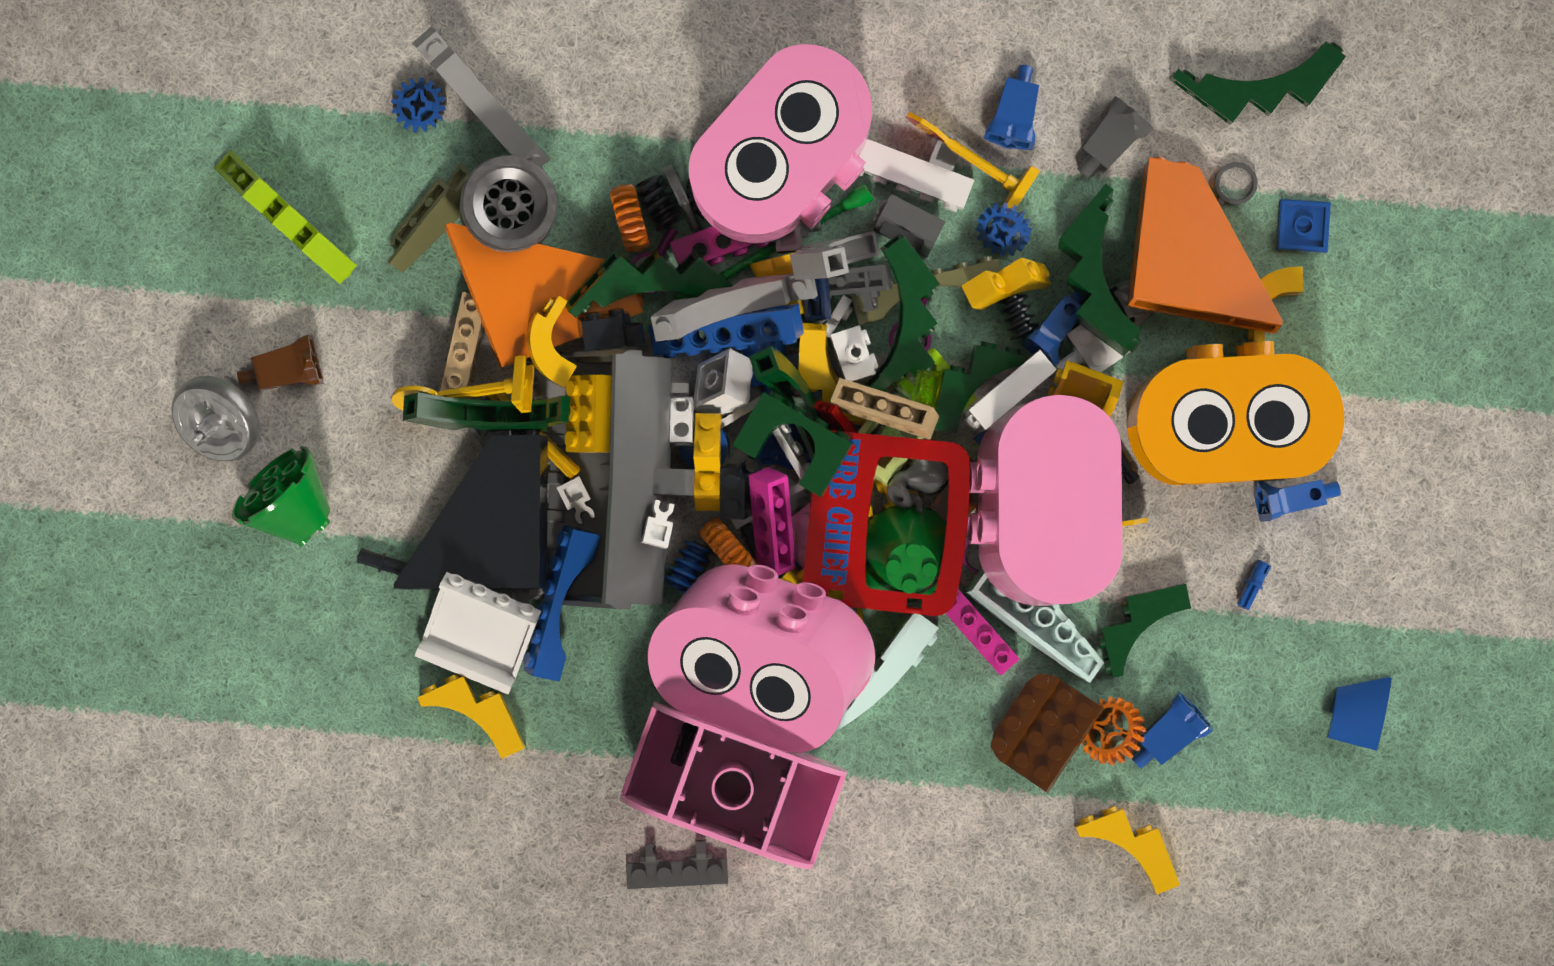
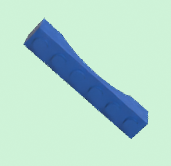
M564 525L562 531L558 534V547L556 554L551 559V572L547 580V589H544L543 601L538 607L541 613L530 640L529 651L525 654L523 660V670L532 676L560 682L566 661V655L562 648L559 634L561 606L566 592L575 577L594 560L600 535L592 531Z

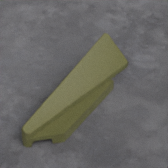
M459 163L447 183L439 177L436 179L391 236L390 244L394 247V253L388 259V263L400 272H404L446 231L444 224L454 223L460 217L459 204L462 188L472 171L462 163Z

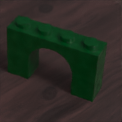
M771 391L770 394L763 392L734 441L733 446L753 458H758L770 435L777 428L785 424L802 426L813 438L815 454L799 485L819 497H823L854 445L849 442L851 437L840 430L834 433L827 429L829 424L818 417H815L814 420L805 416L807 411L794 403L792 407L783 403L785 398L774 391Z

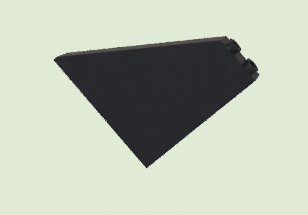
M525 430L524 435H515V431H500V435H492L394 582V589H440L439 585L447 572L459 575L463 579L475 584H481L487 589H547L548 436L540 435L539 430Z

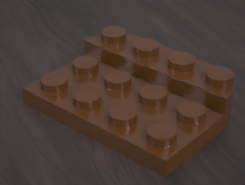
M1037 674L1025 684L995 729L991 748L1002 763L1049 793L1104 708L1058 677L1049 674Z

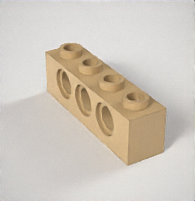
M462 292L440 391L471 385L484 327L470 293Z
M839 378L830 400L832 404L837 405L844 413L929 440L939 418L934 407Z

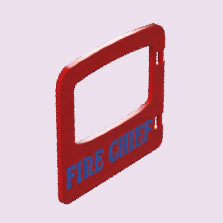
M844 432L851 437L849 442L854 445L824 496L819 497L814 493L811 495L802 583H813L822 587L828 597L829 590L844 591L843 600L839 601L848 607L928 616L944 615L956 603L965 554L970 502V457L967 451L961 445L953 442ZM882 457L944 462L948 466L949 496L944 552L936 591L931 595L872 589L866 584V543L870 503L878 462ZM908 598L922 599V608L907 607Z

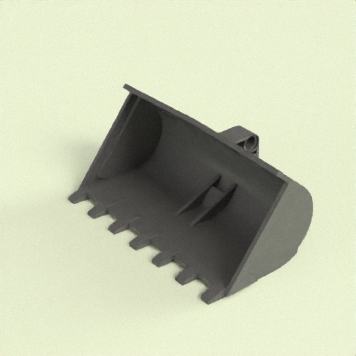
M642 351L559 352L561 357L577 366L572 376L612 375L610 453L566 452V423L552 426V433H545L580 468L581 471L575 478L580 476L591 498L585 504L592 508L595 513V517L591 518L589 512L583 511L580 515L583 523L579 524L576 521L575 507L567 510L557 490V487L573 479H569L550 461V471H548L549 505L547 509V580L551 572V559L556 554L558 547V534L562 531L564 525L592 531L600 535L594 560L575 577L566 592L562 605L609 609H631V604L662 605L666 549L641 543L646 518L648 516L654 517L652 511L654 500H659L660 511L666 512L670 495L694 496L695 470L671 469L670 412L672 399V359L642 356Z

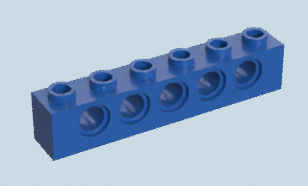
M799 304L765 308L711 323L683 336V343L677 339L656 341L652 324L648 326L654 356L663 355V358L676 357L678 353L686 352L688 356L702 353L701 350L710 349V353L724 351L726 347L742 350L748 348L751 344H757L758 347H767L773 345L772 342L781 341L782 345L797 342L796 339L804 334ZM770 322H774L777 325L778 332L771 329ZM746 324L752 326L754 335L747 331ZM723 327L729 330L730 337L724 335ZM699 330L706 334L707 340L700 337Z

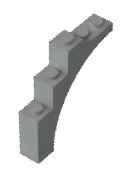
M867 231L801 246L802 249L796 250L794 254H790L794 279L801 280L830 278L849 273L847 264L879 256L875 231Z

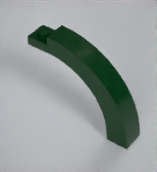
M771 346L749 356L756 379L764 383L775 393L784 397L783 403L790 407L794 403L807 411L805 416L812 420L815 417L822 419L813 408L817 400L797 369L780 351ZM795 424L812 462L815 454L813 438L805 428Z

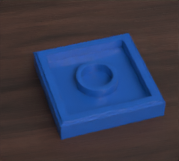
M1280 199L1276 250L1328 253L1331 202Z

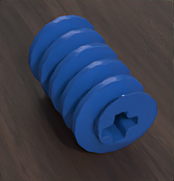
M694 540L684 541L688 550L679 549L683 559L674 558V562L678 567L669 566L668 569L673 575H664V579L669 585L684 594L686 592L685 588L689 589L692 585L690 580L698 579L695 571L704 572L705 569L700 563L710 562L705 554H714L713 551Z

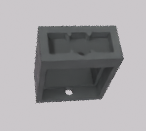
M891 194L888 201L882 200L873 218V222L876 223L873 231L890 240L901 233L917 254L927 258L945 221Z

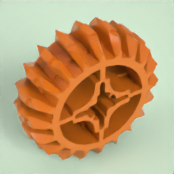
M624 184L611 189L610 196L625 250L628 253L643 251L642 249L649 247L650 242L635 187L632 184Z
M714 518L708 521L699 531L703 540L725 565H743L746 567L757 565V562L720 519Z
M1108 697L1107 702L1104 699H1099V705L1104 710L1081 744L1085 745L1083 751L1090 754L1091 759H1098L1101 764H1106L1108 761L1110 765H1115L1116 760L1120 763H1125V756L1130 759L1133 758L1131 751L1133 749L1140 751L1137 743L1145 741L1140 736L1141 733L1146 732V728L1140 726L1145 722L1144 718L1139 716V709L1133 708V704L1130 701L1125 703L1123 698L1119 697L1115 700L1113 697ZM1123 714L1126 716L1128 720V731L1124 730L1122 727ZM1108 715L1107 719L1100 722L1105 716ZM1104 729L1109 730V731L1116 729V730L1119 731V732H1115V731H1114V732H1109V733H1108V732L1105 731ZM1096 731L1101 733V747L1096 742ZM1124 740L1119 746L1115 747L1119 741Z

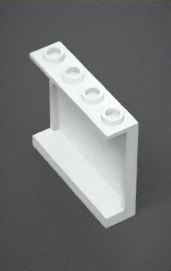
M447 572L439 585L440 590L415 656L509 694L518 675L541 610L534 608L530 604L511 599L508 595L499 594L487 589L481 584L465 580L459 575Z

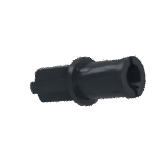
M364 548L360 549L357 563L376 568L378 572L385 571L398 576L407 564L406 562L386 556L387 553L381 555Z

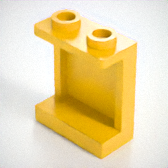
M1067 360L1063 370L1057 369L1053 383H1056V385H1050L1047 396L1066 395L1081 398L1096 405L1111 417L1119 400L1124 381Z

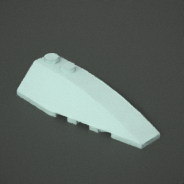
M983 569L976 574L963 592L1023 639L1087 683L1092 681L1104 664L1087 640L1076 630L1072 621L1064 615L1058 604L1032 606L1016 602L998 591L989 581Z
M910 614L875 661L874 670L868 684L860 695L850 703L836 731L852 722L873 706L900 680L912 665L916 667L924 657V654L921 652L925 646L931 647L939 637V634L936 633L939 628L920 614Z

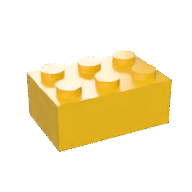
M612 375L571 376L567 382L566 393L567 397H570L571 411L569 422L566 423V452L610 453Z

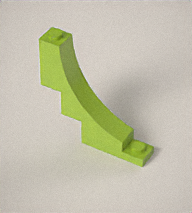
M229 150L216 164L214 169L246 201L335 281L341 284L351 275L357 265L284 200L232 150Z

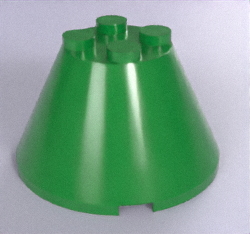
M301 446L299 451H295L292 448L279 455L248 483L251 487L244 498L239 495L232 510V517L237 523L297 543L299 546L305 545L310 540L311 535L317 530L322 531L329 525L330 506L312 452L307 447Z
M896 505L877 513L868 522L866 543L867 585L872 589L898 591L908 594H933L936 591L941 570L947 522L935 511L923 506L921 513L916 511L915 506L903 509ZM908 598L907 603L919 602L922 599Z

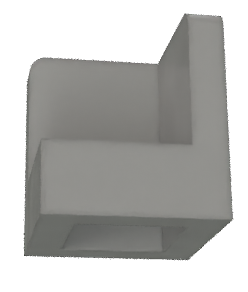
M938 139L929 163L953 171L959 155L950 150L945 143H942L943 140Z

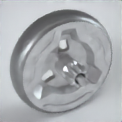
M198 376L185 382L174 395L171 413L175 428L186 444L202 456L216 461H234L247 455L257 443L260 433L257 411L247 395L229 381L214 376ZM206 401L209 404H211L213 408H208ZM227 421L230 422L234 428L228 427Z

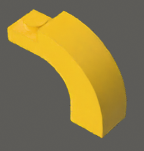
M1303 267L1278 269L1261 279L1271 300L1280 296L1302 295L1304 292ZM1247 329L1248 341H1265L1264 332Z
M555 296L553 299L549 298L542 309L545 312L544 316L533 313L527 330V347L530 358L537 370L552 383L565 388L577 366L561 357L552 344V328L567 303V300L562 297Z

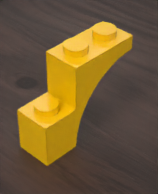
M1019 258L997 273L987 270L963 284L962 288L971 307L984 310L992 304L1012 295L1029 290H1044L1052 284L1048 278L1050 277L1049 270L1043 263Z
M696 413L695 511H720L721 414Z

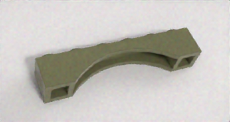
M992 256L977 259L978 264L968 266L967 262L953 265V270L943 272V268L931 270V272L940 283L937 287L944 286L963 289V284L986 270L994 273L1001 270L999 259L992 260ZM891 280L892 289L880 291V297H877V310L863 312L864 302L861 301V296L857 297L856 293L851 295L858 326L882 320L889 310L899 302L897 284H894V280Z

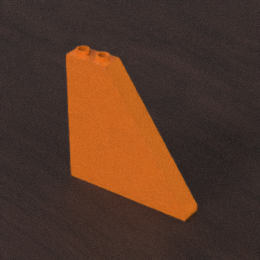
M1150 157L1143 167L1127 306L1276 334L1281 328L1283 320L1200 168L1184 161L1172 162L1167 161L1163 157Z
M455 223L444 224L495 358L501 368L513 364L515 356L525 355L526 358L530 357L527 347V330L533 313L544 316L545 312L542 309L549 298L553 299L555 296H560L568 300L605 261L604 259L538 243L528 249L517 252L497 251L484 246L476 240L466 226ZM640 293L619 299L604 308L592 300L590 308L585 313L599 312V315L609 314L608 310L623 308L624 311L629 312L631 317L643 312L641 306L644 305V301ZM564 306L552 328L551 339L554 347L579 338L577 318L584 317L583 314H579L575 318Z

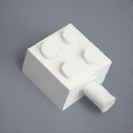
M859 325L830 335L843 379L858 382L873 377L876 374L875 370L878 369V364L874 353L869 355L867 346L870 345V340L866 329L861 331Z
M1079 325L1065 336L1072 346L1073 352L1060 360L1056 367L1063 370L1068 360L1079 365H1085L1087 368L1101 373L1123 358V356Z
M726 347L720 354L698 364L694 410L700 413L721 414V417L747 406L750 400V384L753 375L750 359L736 352L734 347Z

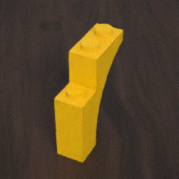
M802 322L804 334L800 336L798 372L812 392H817L818 389L822 390V401L831 403L830 400L839 378L834 371L828 353V324ZM842 412L853 424L864 425L867 421L866 419Z
M458 674L444 679L446 684L439 688H436V685L433 684L422 689L423 695L417 697L421 707H445L458 711L474 720L491 738L501 759L526 748L501 692L495 695L494 690L480 696L481 702L478 703L467 678L464 676L459 677Z
M1116 805L1103 809V815L1093 818L1091 814L1078 819L1079 824L1075 825V829L1079 837L1100 838L1124 848L1140 863L1156 894L1180 886L1157 827L1151 828L1149 824L1136 829L1138 834L1133 835L1124 809H1117Z

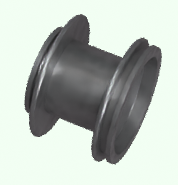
M513 155L494 157L481 163L466 179L459 204L460 220L473 237L484 246L502 252L525 250L537 243L541 244L550 233L558 208L557 195L550 177L534 162ZM506 185H514L516 190L509 192L506 190ZM497 190L499 197L492 199L488 192ZM521 195H528L531 201L527 204L522 203L520 200ZM511 199V203L516 205L515 209L506 211V207L501 205L502 201ZM493 207L497 214L494 217L487 216V208ZM525 212L528 215V220L525 222L519 221L518 214ZM501 220H510L511 226L507 229L503 228L500 225Z

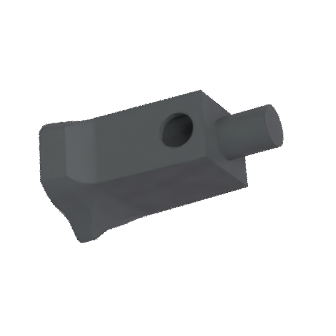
M1114 96L1108 106L1106 117L1082 148L1088 156L1079 165L1077 170L1086 178H1089L1099 165L1107 170L1135 140L1145 137L1154 128L1134 109Z

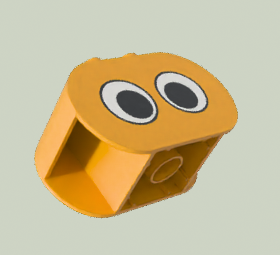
M1274 341L1247 342L1236 346L1237 357H1223V344L1196 345L1185 349L1186 360L1178 361L1158 370L1141 384L1133 396L1128 410L1127 432L1135 458L1149 475L1171 485L1281 480L1304 477L1318 471L1328 463L1339 446L1344 429L1343 401L1330 375L1318 364L1305 357L1295 354H1275Z

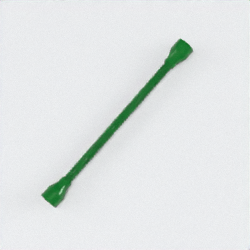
M863 183L852 189L848 196L841 200L837 206L831 207L821 218V224L825 223L826 220L829 221V219L834 218L837 214L839 215L840 212L862 207L873 201V197L866 185ZM776 240L772 242L773 244L765 246L759 252L756 251V254H751L745 260L743 259L742 262L739 261V263L734 264L731 268L729 267L728 270L726 269L720 273L727 280L734 276V274L737 275V273L742 272L748 266L750 267V264L756 263V261L759 262V260L764 259L770 253L772 254L773 251L776 252ZM682 292L672 295L675 300L697 298Z

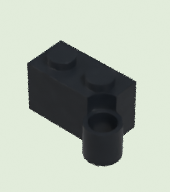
M623 308L608 310L609 314L599 315V312H587L583 314L584 317L577 318L580 348L585 352L645 344L643 323H631L629 312L624 311Z
M749 455L741 459L738 464H727L720 468V519L745 520L752 516L749 475L762 470L763 465L759 457L753 458ZM747 460L753 462L755 466L754 472L747 470L745 465Z

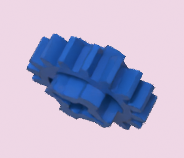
M410 78L409 86L402 82L403 90L394 91L398 99L391 100L392 104L397 105V108H394L392 113L400 115L396 121L398 123L405 121L403 128L406 130L413 126L414 133H417L420 127H422L425 133L428 132L427 126L429 125L436 128L437 126L434 121L436 119L443 121L440 112L447 110L446 107L441 105V103L446 101V98L438 96L442 92L440 87L433 89L434 82L430 81L426 85L424 78H420L419 83ZM415 90L411 97L405 98L409 92ZM426 90L433 95L435 102L426 99ZM421 97L425 107H420L417 113L413 103H418V99ZM403 108L409 109L412 112V120L405 116ZM429 112L433 113L430 118H428L425 121H422L423 117L426 114H428Z
M1004 202L1001 208H999L997 203H994L991 209L985 208L983 214L980 215L979 223L976 227V231L980 232L978 240H985L983 247H992V254L998 250L1002 257H1004L1006 251L1013 256L1016 249L1021 252L1024 246L1028 244L1029 236L1032 232V228L1028 227L1030 219H1023L1024 210L1019 213L1016 212L1017 205H1013L1010 209L1007 202ZM993 219L991 227H988L989 221ZM1017 232H1020L1019 237L1015 240Z

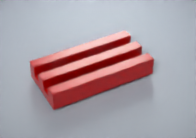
M824 401L816 402L813 408L829 424L828 426L831 430L858 433L837 405Z

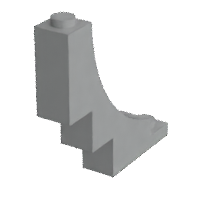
M432 26L413 42V45L510 155L528 159L539 167H542L550 160Z
M794 273L746 278L732 287L709 289L697 298L673 300L651 316L655 340L680 339L694 330L726 318L765 308L786 305L790 301L814 299L818 296L815 279L795 280Z

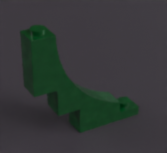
M1326 41L1307 61L1284 74L1272 78L1240 81L1220 78L1206 73L1201 81L1197 83L1195 82L1196 77L1189 71L1178 69L1170 81L1231 125L1248 102L1267 116L1274 111L1287 93L1302 105L1308 107L1346 56L1342 53L1343 49L1334 42L1329 44Z
M1105 184L1059 239L1058 249L1078 263L1068 275L1067 285L1087 299L1076 313L1075 321L1124 357L1128 351L1133 353L1141 342L1139 339L1141 329L1132 323L1118 307L1104 278L1101 247L1109 215L1104 212L1114 202L1112 199L1114 189Z
M615 249L567 300L565 307L576 318L579 314H584L590 308L592 300L604 308L619 299L641 292L667 290L699 297L709 289L726 288L734 285L694 249L677 268L656 249L638 267Z

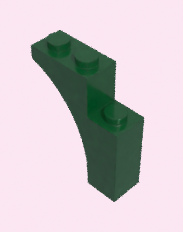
M981 341L980 346H973L967 374L964 373L965 368L950 365L949 370L942 369L934 409L939 415L935 429L957 434L961 415L970 397L985 381L997 373L1022 366L1025 363L1026 356L1020 355L1021 350L1006 347L1005 351L996 350V344Z
M1183 583L1124 596L1125 602L1121 603L1124 617H1129L1130 621L1101 627V633L1097 634L1100 649L1105 648L1107 658H1103L1106 673H1110L1113 678L1123 676L1126 659L1133 644L1149 626L1172 613L1192 609L1186 584Z

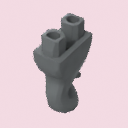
M908 459L907 469L898 472L888 484L887 492L889 498L900 508L908 509L915 506L916 511L921 513L923 510L922 499L916 494H909L907 489L922 493H935L939 491L949 481L948 466L944 462Z

